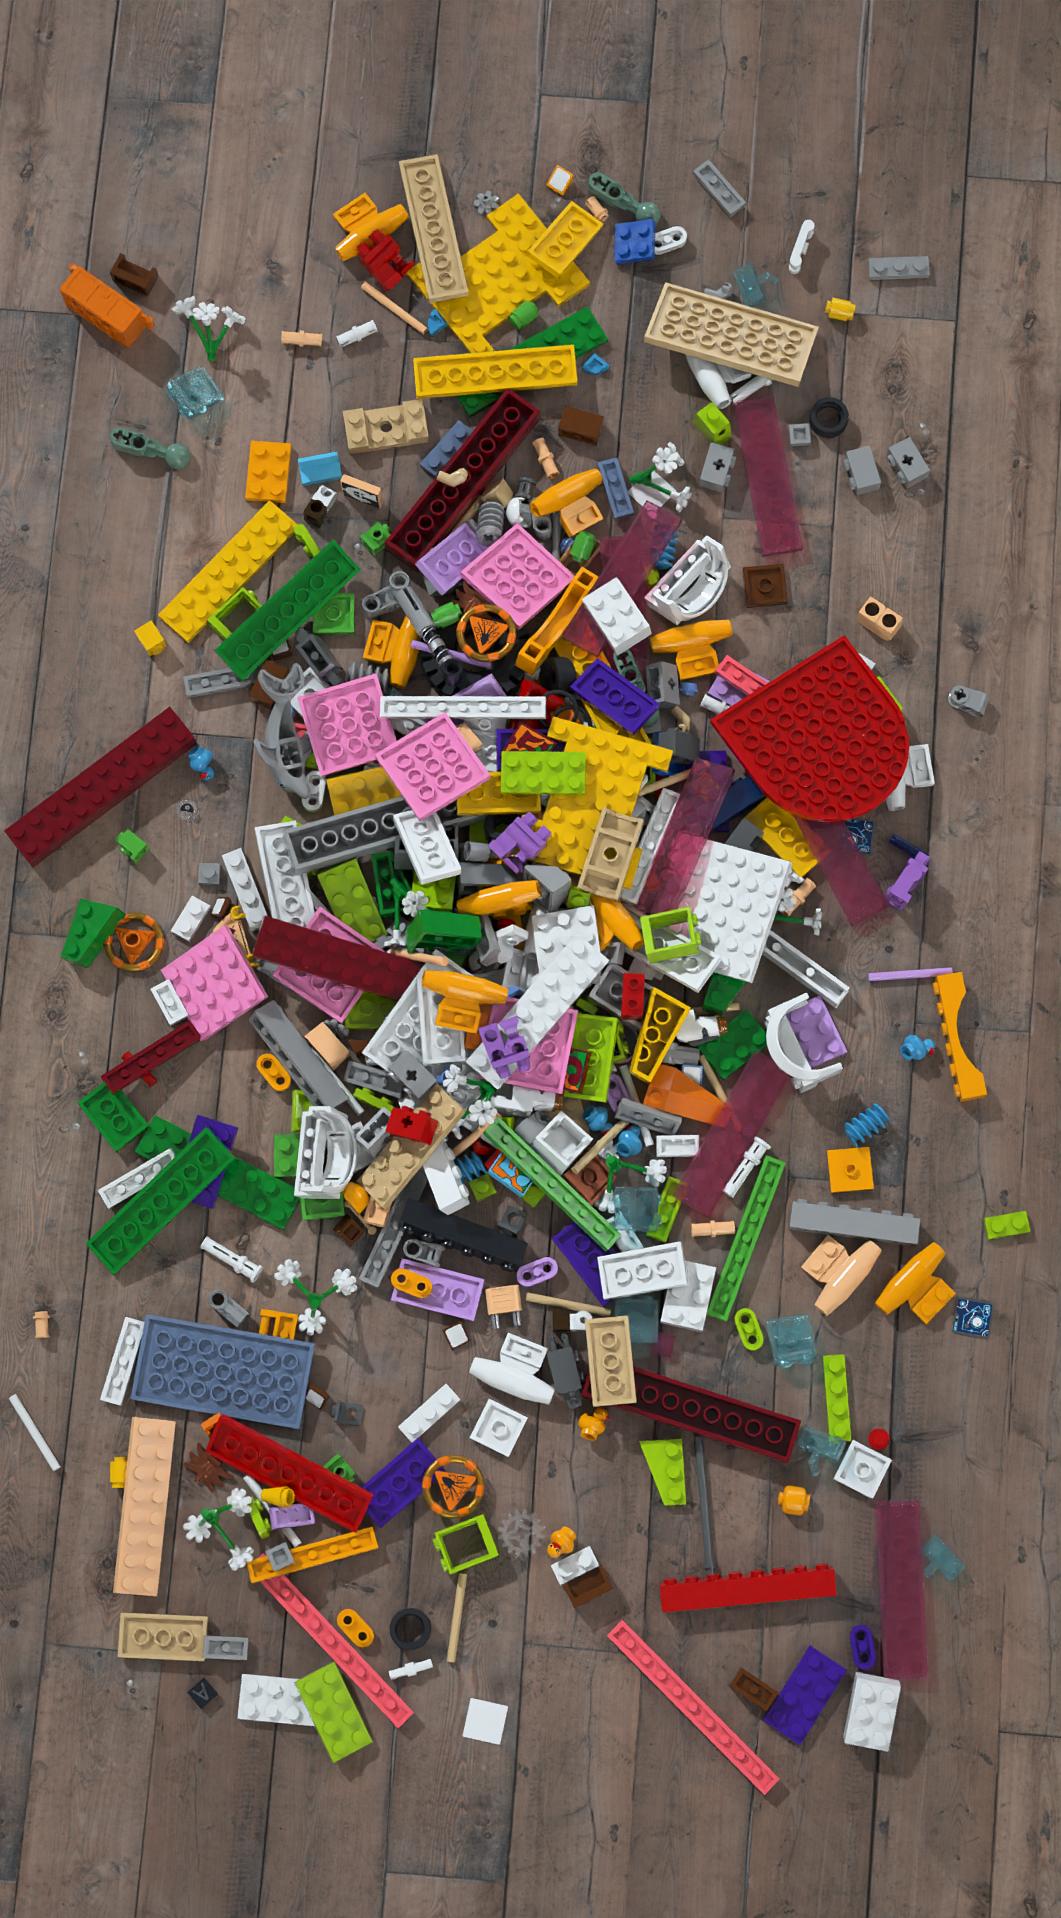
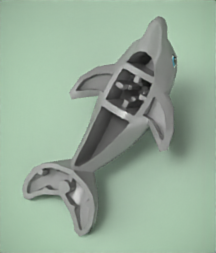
M295 663L291 667L288 676L282 680L261 669L258 673L259 684L264 692L275 702L266 726L264 743L255 738L253 744L258 755L267 764L270 774L277 785L286 792L296 793L299 797L307 799L309 797V790L306 784L305 761L311 755L313 749L307 731L299 738L291 709V699L303 688V670L299 664Z

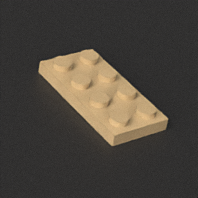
M628 1316L586 1319L585 1328L593 1407L636 1403Z
M121 1613L118 1657L206 1661V1658H202L203 1639L208 1633L209 1617Z

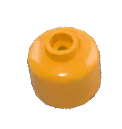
M787 1485L784 1488V1492H779L778 1505H782L783 1513L801 1516L804 1511H808L810 1494H807L805 1488Z

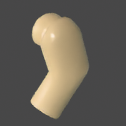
M463 468L452 474L440 471L437 480L455 487L466 481L468 472Z
M679 706L674 707L670 713L678 720L676 728L680 732H689L690 717Z

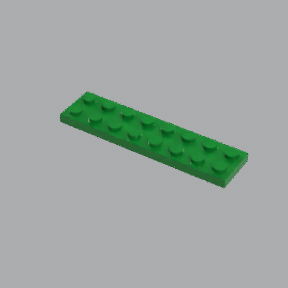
M587 306L509 350L574 345L576 360L607 343L608 338ZM504 392L458 395L456 397L470 418L494 405Z
M334 539L331 540L214 649L215 653L243 681L361 569Z
M154 1115L135 1153L151 1160L172 1147L177 1156L188 1145L191 1133ZM237 1157L226 1168L218 1193L219 1197L282 1230L285 1229L300 1201V1197L294 1196L295 1187Z
M206 1127L85 1244L113 1275H116L212 1183L236 1157L212 1130Z

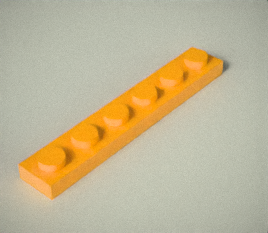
M372 1526L358 1530L356 1533L351 1532L290 1549L294 1564L276 1572L273 1571L267 1556L254 1559L251 1562L246 1561L251 1584L375 1550L378 1549V1544Z

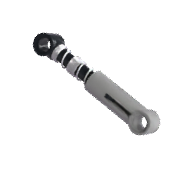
M402 571L394 572L389 578L391 595L400 604L418 636L428 643L427 646L432 655L436 656V661L439 663L440 670L443 673L445 684L458 686L463 681V665L461 661L453 658L452 655H449L448 649H445L444 641L435 632L437 626L412 587L409 576Z

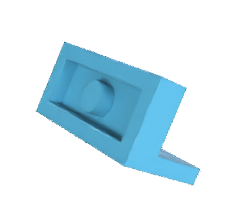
M338 452L298 459L303 486L342 478Z

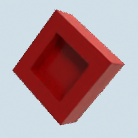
M478 1138L472 1144L473 1150L479 1155L492 1156L496 1151V1148L481 1138Z

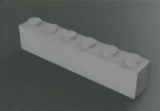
M272 1000L255 1010L249 1018V1022L313 1106H330L336 1110L341 1109L349 1099L346 1096V1092L340 1088L331 1072L327 1071L321 1063L319 1056L315 1055L308 1042L296 1030V1026L284 1014L283 1009Z
M797 1199V1202H792L788 1228L790 1230L907 1246H916L918 1244L920 1219L915 1218L914 1214L903 1213V1216L894 1215L893 1211L882 1210L881 1213H874L873 1209L863 1207L860 1210H852V1206L839 1205V1208L830 1207L831 1203L818 1202V1205L809 1204L810 1201L805 1199Z

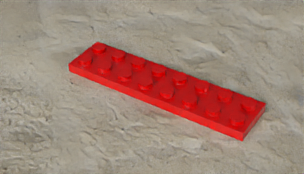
M225 1414L219 1417L205 1450L206 1453L271 1488L289 1487L294 1491L295 1501L355 1533L358 1531L374 1496L373 1493Z

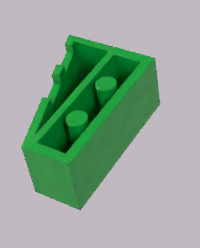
M392 851L371 854L381 919L395 918L394 892L392 891L393 887L390 884V880L397 878L409 891H412L402 870L394 869V855ZM401 900V901H400V916L403 917V916H409V915H411L410 913H409L408 915H406V914L404 913L403 908H404L405 906L402 904V900Z
M80 898L60 957L70 964L89 968L102 950L103 943L109 935L112 936L115 926L120 919L123 920L126 914L117 907Z
M420 910L405 930L408 953L414 952V949L427 948V951H434V947H447V950L474 949L482 939L479 916L456 914L449 911Z
M713 972L702 1010L722 1017L747 982Z

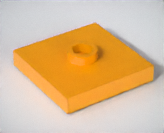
M869 1147L827 1150L831 1193L874 1189Z

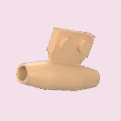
M827 1235L801 1266L802 1270L817 1282L827 1283L814 1306L826 1316L832 1313L849 1298L869 1274L882 1250L875 1243L868 1240L852 1255L848 1256L845 1247Z

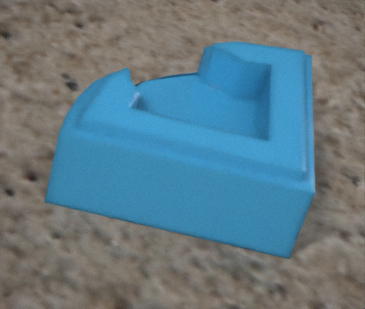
M436 308L431 312L428 319V331L431 337L448 326Z
M594 353L581 367V370L585 373L596 375L607 371L610 365Z

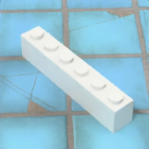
M407 1095L399 1099L398 1103L400 1108L407 1106L415 1110L424 1097L421 1096L417 1099L415 1096L410 1098ZM446 1136L425 1161L423 1168L439 1209L449 1215L469 1205L470 1202L467 1197L469 1196V1191L461 1182L462 1173L458 1166L454 1164L455 1155L451 1148L447 1146L446 1141H448V1137Z

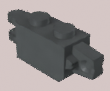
M302 627L298 628L294 632L299 641L296 648L314 673L320 679L325 680L326 683L331 682L333 686L345 683L339 675L342 672V666L322 638L313 635L310 630H305Z
M566 1331L561 1332V1339L565 1348L559 1350L556 1349V1341L553 1334L548 1335L552 1351L546 1354L555 1390L558 1394L564 1396L569 1409L581 1407L580 1390H582L581 1385L585 1384L582 1371L578 1372L576 1364L580 1363L577 1350L573 1351L572 1346H569Z

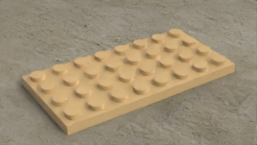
M665 282L643 342L799 387L819 327Z

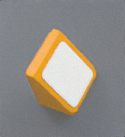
M557 165L546 186L563 196L573 183L574 175Z

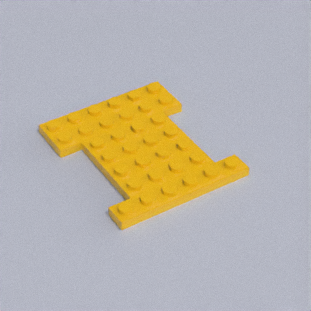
M519 193L487 215V220L497 232L461 256L468 296L430 303L444 318L450 330L469 353L494 351L484 336L509 320L508 317L511 316V312L524 301L534 302L547 293L559 308L590 286V281L574 262L558 279L526 256L528 250L547 228ZM419 262L407 272V275L429 302Z
M553 717L547 737L566 743L564 752H586L585 795H550L543 820L538 819L531 829L536 833L544 825L552 835L546 842L547 846L533 861L531 859H527V861L545 866H555L562 871L581 876L603 807L632 817L647 766L668 772L673 750ZM517 847L510 855L517 857L516 854L520 852V849ZM637 847L634 849L626 874L624 889H632L643 849ZM609 848L605 851L604 855L607 859L612 860L616 857L617 852L615 849Z

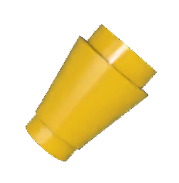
M287 1486L263 1489L261 1492V1500L263 1502L282 1508L290 1507L294 1503V1491Z

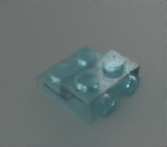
M203 366L171 379L166 391L168 398L175 400L178 404L179 413L182 416L186 415L188 420L205 413L208 407L222 402L225 397Z
M615 1187L614 1230L656 1233L658 1227H661V1215H658V1206H661V1194H658V1188Z
M626 1296L615 1299V1317L628 1316L631 1343L657 1344L658 1300H654V1296H641V1299H633V1296Z
M808 1313L766 1320L774 1366L779 1365L780 1368H788L792 1363L796 1362L808 1365L816 1359L817 1351Z

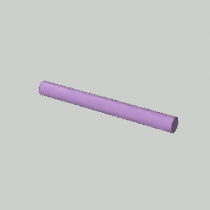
M412 640L411 648L431 653L427 643ZM448 649L449 655H452L455 659L491 669L492 662L476 661L464 653Z
M952 967L868 973V981L937 977L952 974L953 972Z

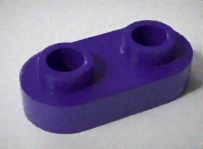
M864 1625L854 1626L849 1635L854 1664L860 1669H869L876 1661L871 1630ZM858 1632L864 1633L863 1640L857 1639L856 1635ZM862 1654L868 1656V1660L864 1663L860 1660Z

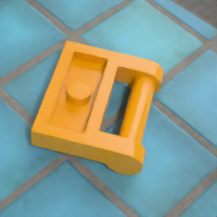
M261 1309L260 1316L262 1317L259 1334L267 1335L271 1317L276 1318L273 1336L295 1340L299 1315Z

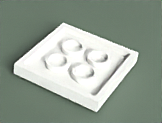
M594 905L532 916L539 976L576 933L601 953Z

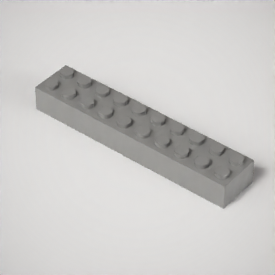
M401 796L283 830L282 838L294 875H300L395 847V837L400 835L393 821V815L410 811L411 808ZM456 800L437 811L443 828L452 827L453 823H458V828L485 821L487 815H457Z

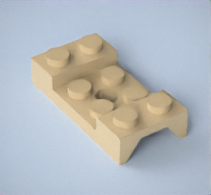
M423 399L404 401L403 405L363 411V408L343 411L349 454L429 442ZM384 424H389L392 426V429L389 432H383L381 427Z
M603 807L577 886L579 890L619 902L634 849L644 824L643 819L629 817ZM609 848H613L617 852L616 857L612 860L607 859L604 855L605 851Z

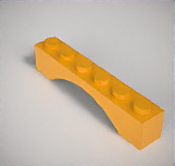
M583 567L580 568L550 616L518 653L515 663L516 667L531 676L534 675L584 606L582 599L595 591L599 579L597 575Z
M962 972L937 976L932 986L934 995H938L939 999L937 1012L938 1015H942L943 1023H941L942 1035H946L947 1038L945 1051L946 1055L951 1058L952 1064H949L950 1075L955 1077L956 1084L953 1085L954 1095L959 1097V1102L985 1098L987 1091L984 1076L966 1057L958 1038L957 1015L961 1001L966 993Z

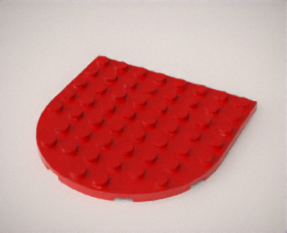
M845 635L710 719V724L763 794L781 809L812 821H846L876 809L897 788L909 758V734L907 733L905 719L899 706Z

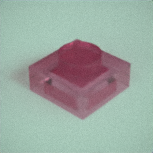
M654 1332L650 1353L671 1358L675 1336Z

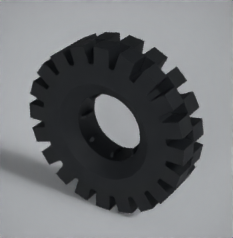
M487 612L492 617L490 621L507 624L498 614ZM470 619L464 631L465 639L467 636L474 634ZM458 622L445 628L436 627L435 632L444 641L446 649L458 650L456 636ZM526 624L521 629H516L515 644L507 655L496 660L491 669L485 668L483 671L473 672L471 669L468 671L463 668V681L458 686L446 685L443 681V673L440 670L439 663L436 661V656L420 650L421 663L427 681L431 687L434 686L436 688V693L440 696H453L486 676L493 674L507 697H509L511 692L515 694L520 689L521 682L525 676V671L516 667L515 663L518 653L529 640V631ZM509 629L493 643V645L497 646L498 651L505 646Z

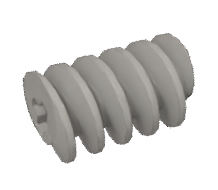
M487 502L479 509L476 539L479 544L490 547L502 537L505 509L497 502Z
M353 662L347 670L345 683L377 674L381 690L383 688V693L386 695L390 675H388L387 668H385L383 673H380V667H377L375 672H373L372 665H369L367 670H364L363 663H361L359 668H356V662Z

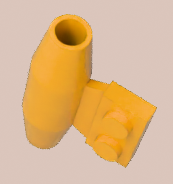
M363 193L333 214L335 221L344 232L350 233L335 247V251L342 261H346L358 255L355 249L362 242H365L372 248L375 244L368 236L375 229L380 230L384 235H391L409 218L407 211L399 204L378 213L376 205L366 193Z
M594 468L572 475L548 488L530 503L532 514L535 517H541L559 511V521L569 538L598 523L604 518L595 502L586 497V495L602 483L601 473Z
M407 616L400 629L392 623L373 620L363 659L380 664L391 662L389 685L405 689L419 654L418 649L411 648L412 640L421 642V637L418 636Z
M729 619L701 621L671 628L649 637V642L653 654L677 652L675 662L679 679L683 681L714 674L719 663L716 651L710 644L732 636L733 632Z
M538 880L510 882L483 889L458 900L457 909L459 914H470L473 916L489 915L495 920L507 918V916L512 914L522 915L528 910L533 909L532 900L542 896L541 886Z
M591 893L590 902L595 907L601 951L610 945L614 935L631 951L639 949L644 944V938L633 917L622 903Z
M425 970L421 982V987L445 996L438 1005L434 1025L477 1034L481 1017L479 1004L505 1005L508 996V988L484 978L452 971Z
M932 1242L912 1257L889 1281L875 1302V1305L884 1314L888 1315L908 1301L910 1310L924 1324H927L956 1294L941 1278L932 1276L945 1256V1251L938 1244Z

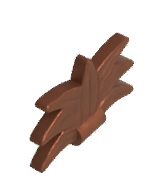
M465 581L462 583L466 594L456 589V594L460 601L451 599L454 605L458 603L459 607L464 609L463 615L474 606L489 604L478 591L469 588ZM487 612L473 616L487 620L492 619Z
M197 1443L199 1457L190 1451L189 1455L192 1464L184 1462L183 1465L197 1473L195 1482L203 1479L207 1488L212 1493H215L213 1484L225 1486V1483L219 1476L223 1478H233L234 1476L227 1473L221 1467L222 1462L219 1459L207 1454L201 1444Z

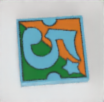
M502 1152L487 1172L521 1198L532 1184V1181Z

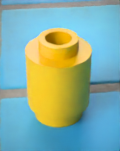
M833 297L831 301H827L825 313H828L829 318L842 321H852L855 304H851V301Z
M114 1457V1461L110 1462V1482H112V1488H124L127 1457Z

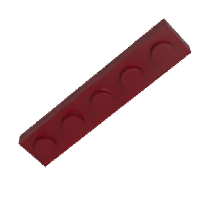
M189 1020L103 1074L101 1079L112 1095L198 1042L201 1039V1035Z

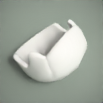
M513 498L506 510V516L510 525L514 526L518 523L522 528H529L532 522L530 506L522 503L525 500L524 498Z

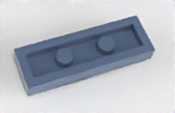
M458 420L420 463V467L436 478L473 431Z
M617 457L598 462L599 472L603 478L602 482L614 521L633 516V507Z

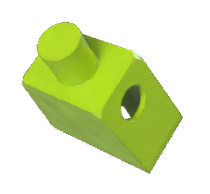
M713 402L694 416L693 424L710 444L712 442L723 445L732 438L730 422Z

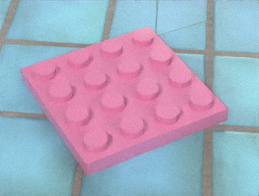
M518 523L460 573L462 578L491 605L501 607L510 614L518 630L563 592L575 577Z
M377 674L297 697L321 777L376 761V753L397 741L391 720L380 718V699L383 693Z
M446 712L375 754L376 760L419 821L424 820L491 779L489 772Z
M320 906L305 926V928L384 951ZM278 966L272 974V977L340 1023L344 1021L363 993L361 990L282 966Z
M228 925L222 926L161 969L165 979L170 980L176 994L189 1015L187 1016L188 1020L191 1021L201 1035L200 1041L207 1040L268 997Z
M507 997L505 1005L492 1004L489 1025L493 1023L499 1024L519 999ZM568 1009L532 1050L529 1057L530 1070L520 1073L517 1068L512 1076L506 1080L505 1084L562 1094L578 1010ZM479 1074V1079H485L483 1076Z

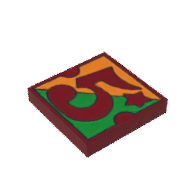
M520 722L503 751L552 752L557 742Z
M571 1048L563 1090L583 1093L592 1052Z

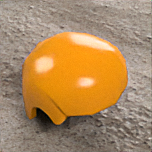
M348 1182L343 1190L344 1198L360 1214L367 1207L370 1200L367 1191L362 1185L355 1182Z

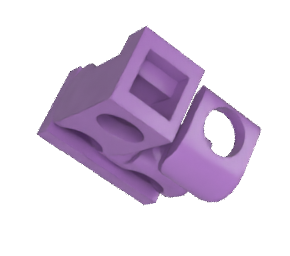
M528 812L522 818L517 817L501 835L488 844V847L518 876L522 874L524 865L527 862L526 860L531 859L533 861L547 846L546 842L552 835L544 825L536 833L531 829L538 821L531 812ZM517 847L520 849V852L516 854V858H507Z
M920 851L915 859L910 857L896 883L887 889L885 900L888 904L898 910H902L907 906L912 897L908 892L914 890L918 882L921 883L928 870L926 865L930 857Z
M518 1016L499 1022L500 1027L507 1032L509 1040L503 1042L497 1023L478 1029L492 1067L496 1069L500 1079L512 1076L508 1065L515 1062L520 1073L530 1070V1054L524 1035L520 1036L517 1030Z

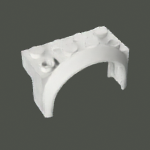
M706 536L702 542L697 540L644 597L647 605L676 625L681 621L691 620L708 611L722 594L727 582L728 570L731 568L723 545L709 536ZM705 573H709L710 575H712L713 577H715L716 580L712 579L711 577H709V576L706 575ZM700 575L699 579L694 584V586L684 596L679 598V596Z
M807 993L769 1009L765 1017L766 1021H764L767 1029V1046L772 1059L780 1070H783L785 1074L793 1076L791 1078L792 1084L795 1089L799 1088L801 1093L816 1087L819 1082L841 1073L843 1069L841 1063H837L823 1069L811 1070L786 1014L809 1004Z
M309 1106V1112H303L294 1196L302 1199H340V1192L344 1190L350 1181L357 1161V1142L347 1114L330 1106ZM331 1134H343L344 1136H330V1135H331ZM326 1140H327V1146H328L327 1163H326L325 1171H324V1174H323L325 1144H326Z

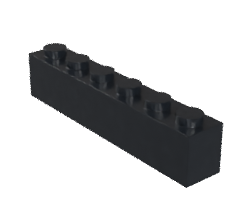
M408 1198L397 1226L407 1234L414 1233L420 1235L425 1241L441 1243V1246L446 1249L454 1248L461 1251L467 1257L475 1256L486 1264L501 1266V1269L507 1272L518 1271L528 1245L526 1242L453 1214L447 1215L440 1209Z

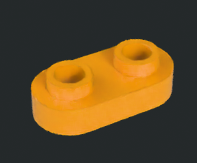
M272 1054L261 1055L257 1060L259 1072L274 1090L278 1092L286 1091L291 1085V1077ZM266 1062L272 1063L269 1069L264 1068ZM279 1078L285 1080L282 1085L277 1084Z
M397 1269L391 1276L392 1285L397 1290L417 1298H426L432 1292V1283L428 1278L407 1269ZM404 1275L406 1277L405 1282H398V1277ZM420 1283L426 1286L423 1291L417 1288Z
M345 1609L339 1613L337 1624L358 1647L371 1645L374 1640V1632L368 1624L352 1609ZM346 1616L352 1618V1622L348 1625L344 1623ZM361 1632L367 1634V1638L364 1641L359 1639Z

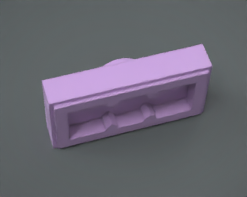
M301 1503L293 1504L287 1508H269L272 1530L315 1524L314 1510Z

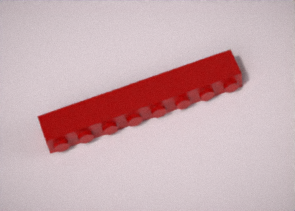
M820 1563L815 1565L816 1568H807L806 1565L794 1566V1570H785L784 1567L773 1568L772 1572L764 1573L762 1569L751 1570L750 1574L743 1575L742 1572L736 1571L730 1572L729 1576L720 1577V1574H708L707 1578L698 1579V1576H687L685 1580L677 1581L676 1578L663 1579L664 1582H659L662 1612L837 1596L834 1568L829 1566L828 1563Z

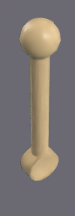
M346 1200L344 1202V1206L346 1208L351 1209V1211L367 1227L368 1233L370 1235H374L376 1233V1228L370 1226V1224L364 1223V1218L362 1217V1215L358 1214L356 1210Z

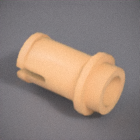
M595 196L590 197L587 200L588 202H585L586 207L600 222L608 218V210L601 206Z
M48 1311L35 1312L33 1317L35 1319V1338L49 1337L48 1318L50 1316Z

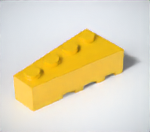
M655 987L650 989L629 1069L630 1074L646 1083L652 1081L691 1007Z

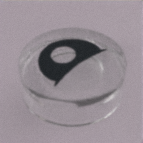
M183 800L177 806V814L181 820L189 822L197 817L198 808L193 801Z

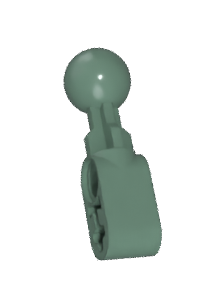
M595 172L590 176L587 190L592 196H595L609 206H616L623 211H631L635 214L637 221L653 219L656 225L658 224L661 212L655 203H639L634 200L633 195L623 189L621 184L600 172ZM614 191L618 193L619 196L614 198L611 197L609 193Z
M121 427L114 428L110 433L111 445L115 450L135 456L151 458L158 456L165 458L167 464L174 469L185 468L191 460L190 450L184 444L175 443L169 447L163 446L157 440L147 438L142 433ZM119 436H122L123 439H121L120 442H117L116 439H118ZM137 441L145 444L142 448L134 447V443Z
M627 649L618 656L614 652L613 659L619 674L627 679L630 673H636V678L629 682L645 693L646 687L631 651ZM623 655H626V656H627V657H626V661H627V663H628L629 666H626V665L623 663V661H622V660H623V657H622ZM659 709L642 727H651L656 724L660 715Z

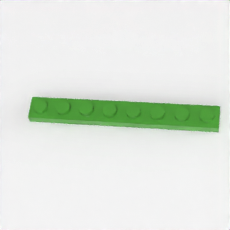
M499 1117L486 1128L483 1134L604 1251L609 1250L621 1236L611 1224Z
M767 1155L765 1156L706 1315L727 1322L786 1162Z

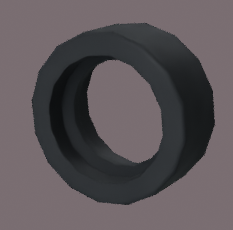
M826 397L820 399L811 409L810 425L812 430L823 438L839 436L847 426L848 409L837 398ZM823 408L837 410L841 415L839 425L833 428L822 426L817 420L819 411Z
M405 1608L397 1612L392 1618L389 1626L390 1636L398 1647L405 1650H416L429 1640L431 1623L427 1615L421 1610ZM406 1616L417 1617L423 1625L422 1636L414 1642H406L398 1634V1624Z

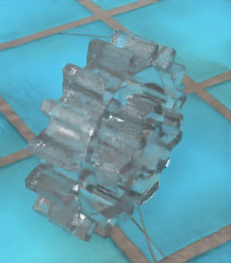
M524 1509L523 1514H519V1511L515 1510V1516L508 1513L509 1520H501L504 1528H498L500 1532H503V1535L498 1537L499 1540L505 1541L502 1547H510L508 1550L509 1554L513 1550L516 1551V1557H519L520 1552H524L525 1557H527L529 1550L535 1553L534 1547L536 1545L542 1546L539 1539L545 1538L544 1535L540 1534V1531L545 1528L538 1526L541 1519L534 1520L535 1513L533 1512L528 1516L526 1509ZM522 1518L531 1521L534 1526H526L523 1524ZM515 1520L516 1526L513 1531L507 1532L508 1526ZM519 1527L527 1531L532 1530V1532L525 1534V1539H521L516 1535L511 1536L519 1531ZM536 1534L534 1542L528 1546L527 1540L531 1535ZM515 1539L520 1542L521 1548L513 1546L509 1540Z

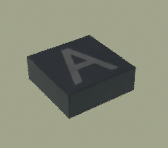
M205 1677L187 1692L200 1709L204 1708L218 1695Z

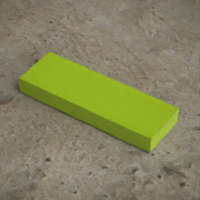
M670 1176L668 1177L648 1228L647 1237L666 1244L688 1183Z

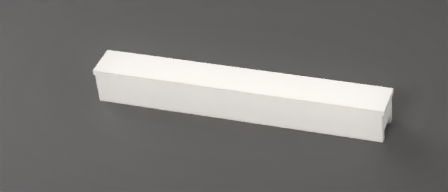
M770 930L762 955L837 1008L849 992L850 987Z

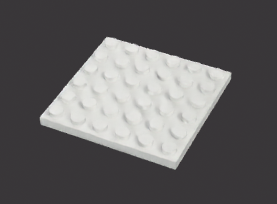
M679 832L661 883L662 889H659L651 915L690 907L692 914L696 913L699 926H695V930L700 933L701 945L722 958L714 972L752 983L792 863ZM688 922L667 926L691 939Z

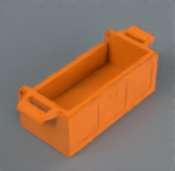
M74 263L69 265L71 275L59 288L65 306L128 349L146 326L149 330L155 328L153 318L143 313L140 307L82 267L76 266Z

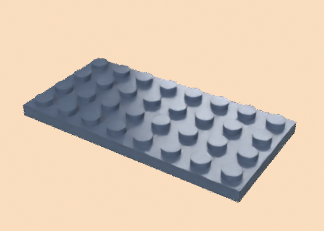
M146 1314L130 1399L211 1414L220 1413L228 1417L300 1429L315 1343Z

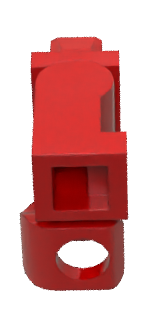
M375 229L368 236L375 245L370 249L365 242H362L355 250L361 258L359 262L364 265L382 289L388 291L403 278L402 276L415 265V262L403 261V257L399 255L401 249L389 234L384 235L380 230ZM389 261H392L394 269L388 264Z
M523 679L520 686L522 689L518 697H542L549 691L532 681ZM555 694L547 697L546 719H542L549 726L552 717L550 712L563 704V699ZM511 719L507 728L516 729L519 723L523 722L533 729H545L538 722V719Z

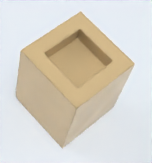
M504 478L489 484L483 492L481 499L484 503L497 502L505 508L508 506L514 493Z

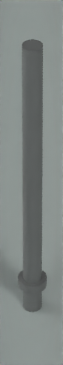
M703 1436L694 1437L705 1554L703 1568H706L707 1577L708 1574H715L714 1568H717L714 1563Z

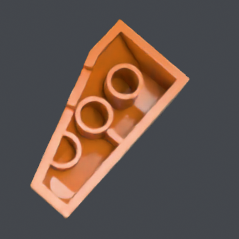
M662 1063L649 1083L643 1105L723 1128H725L731 1109L730 1106L690 1079L678 1068Z

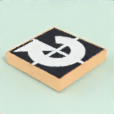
M345 474L342 476L340 482L344 496L381 509L383 505L381 488Z

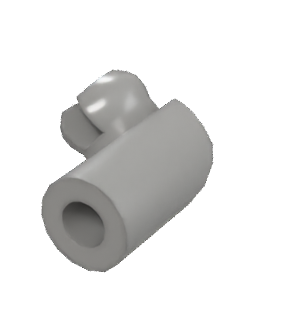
M724 283L722 288L717 291L705 288L704 294L726 299L732 294V285Z

